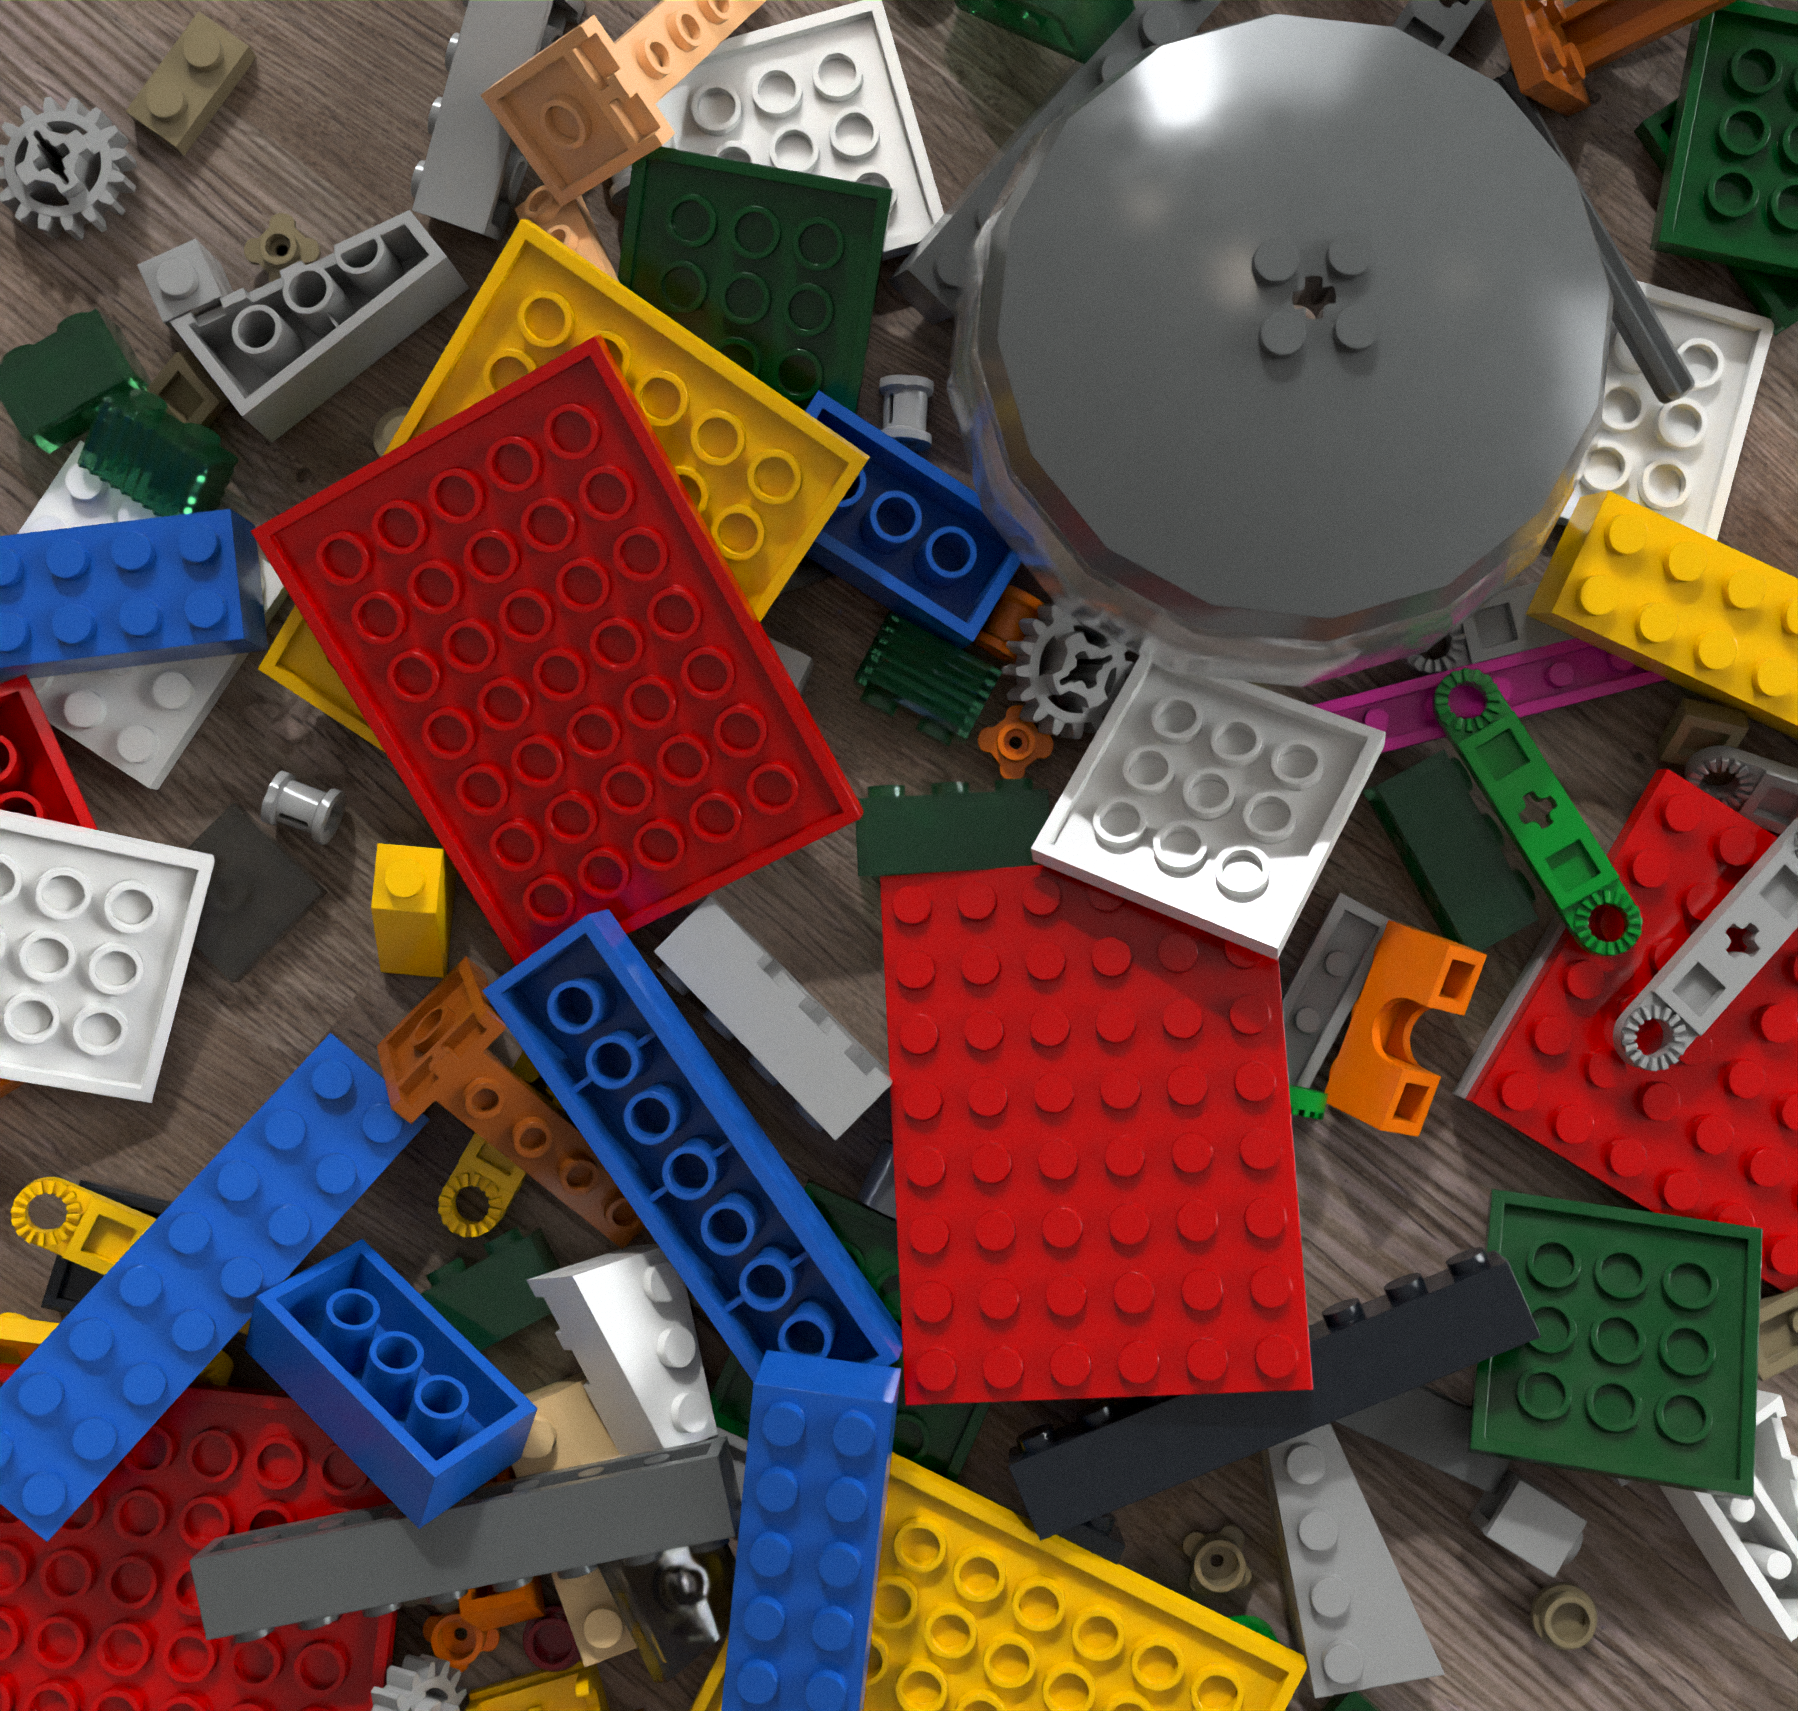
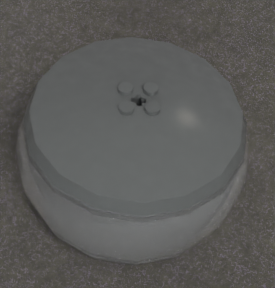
M1264 14L1146 48L1128 60L1030 138L961 262L947 392L985 518L1062 614L1169 673L1289 687H1304L1427 652L1527 572L1539 556L1599 444L1614 299L1575 175L1499 83L1395 27L1283 14ZM1294 305H1300L1305 308L1295 309ZM1306 308L1314 314L1316 319L1306 318Z

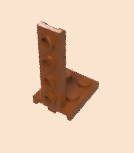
M1491 0L1520 92L1566 117L1591 106L1583 81L1586 74L1737 1L1580 0L1565 8L1563 0Z
M465 956L377 1045L391 1109L412 1124L434 1101H437L623 1249L645 1225L571 1118L487 1049L506 1029V1026L482 991L489 986L485 972Z

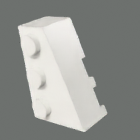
M658 1244L628 1246L527 1279L535 1297H544L560 1329L555 1334L564 1350H572L588 1380L583 1387L619 1454L634 1455L699 1442L718 1434L686 1284Z
M1757 1390L1754 1497L1749 1500H1742L1661 1485L1659 1487L1746 1622L1792 1642L1798 1637V1457L1791 1455L1781 1417L1787 1416L1781 1395Z

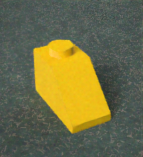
M377 843L371 911L381 972L444 978L447 975L457 869L444 849Z

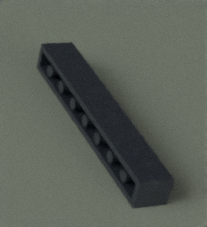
M1482 1247L1468 1249L1450 1257L1446 1261L1448 1269L1423 1279L1421 1273L1408 1274L1384 1286L1386 1294L1361 1304L1358 1298H1352L1326 1308L1322 1312L1324 1320L1308 1326L1313 1390L1139 1396L1115 1405L1113 1399H1103L1081 1409L1077 1413V1421L1054 1430L1051 1423H1047L1025 1431L1016 1438L1018 1445L1009 1450L1008 1467L1039 1540L1041 1541L1540 1338V1332L1509 1261L1495 1250L1485 1253Z

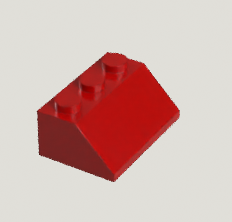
M24 674L1 683L0 810L98 830L29 677Z

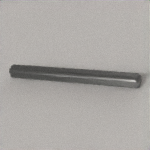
M1507 72L1493 79V81L1501 85L1575 175L1532 99L1520 92L1514 72ZM1577 179L1614 299L1612 321L1658 401L1663 404L1674 402L1688 394L1695 386V380Z

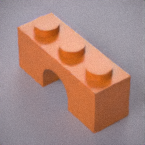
M1388 920L1383 936L1375 947L1373 963L1361 995L1353 1006L1351 1022L1338 1057L1332 1063L1329 1071V1081L1325 1089V1093H1328L1327 1104L1378 1130L1419 1137L1441 1076L1421 1067L1413 1057L1410 1046L1412 1028L1416 1020L1424 1012L1432 1008L1464 1016L1487 954L1430 931Z

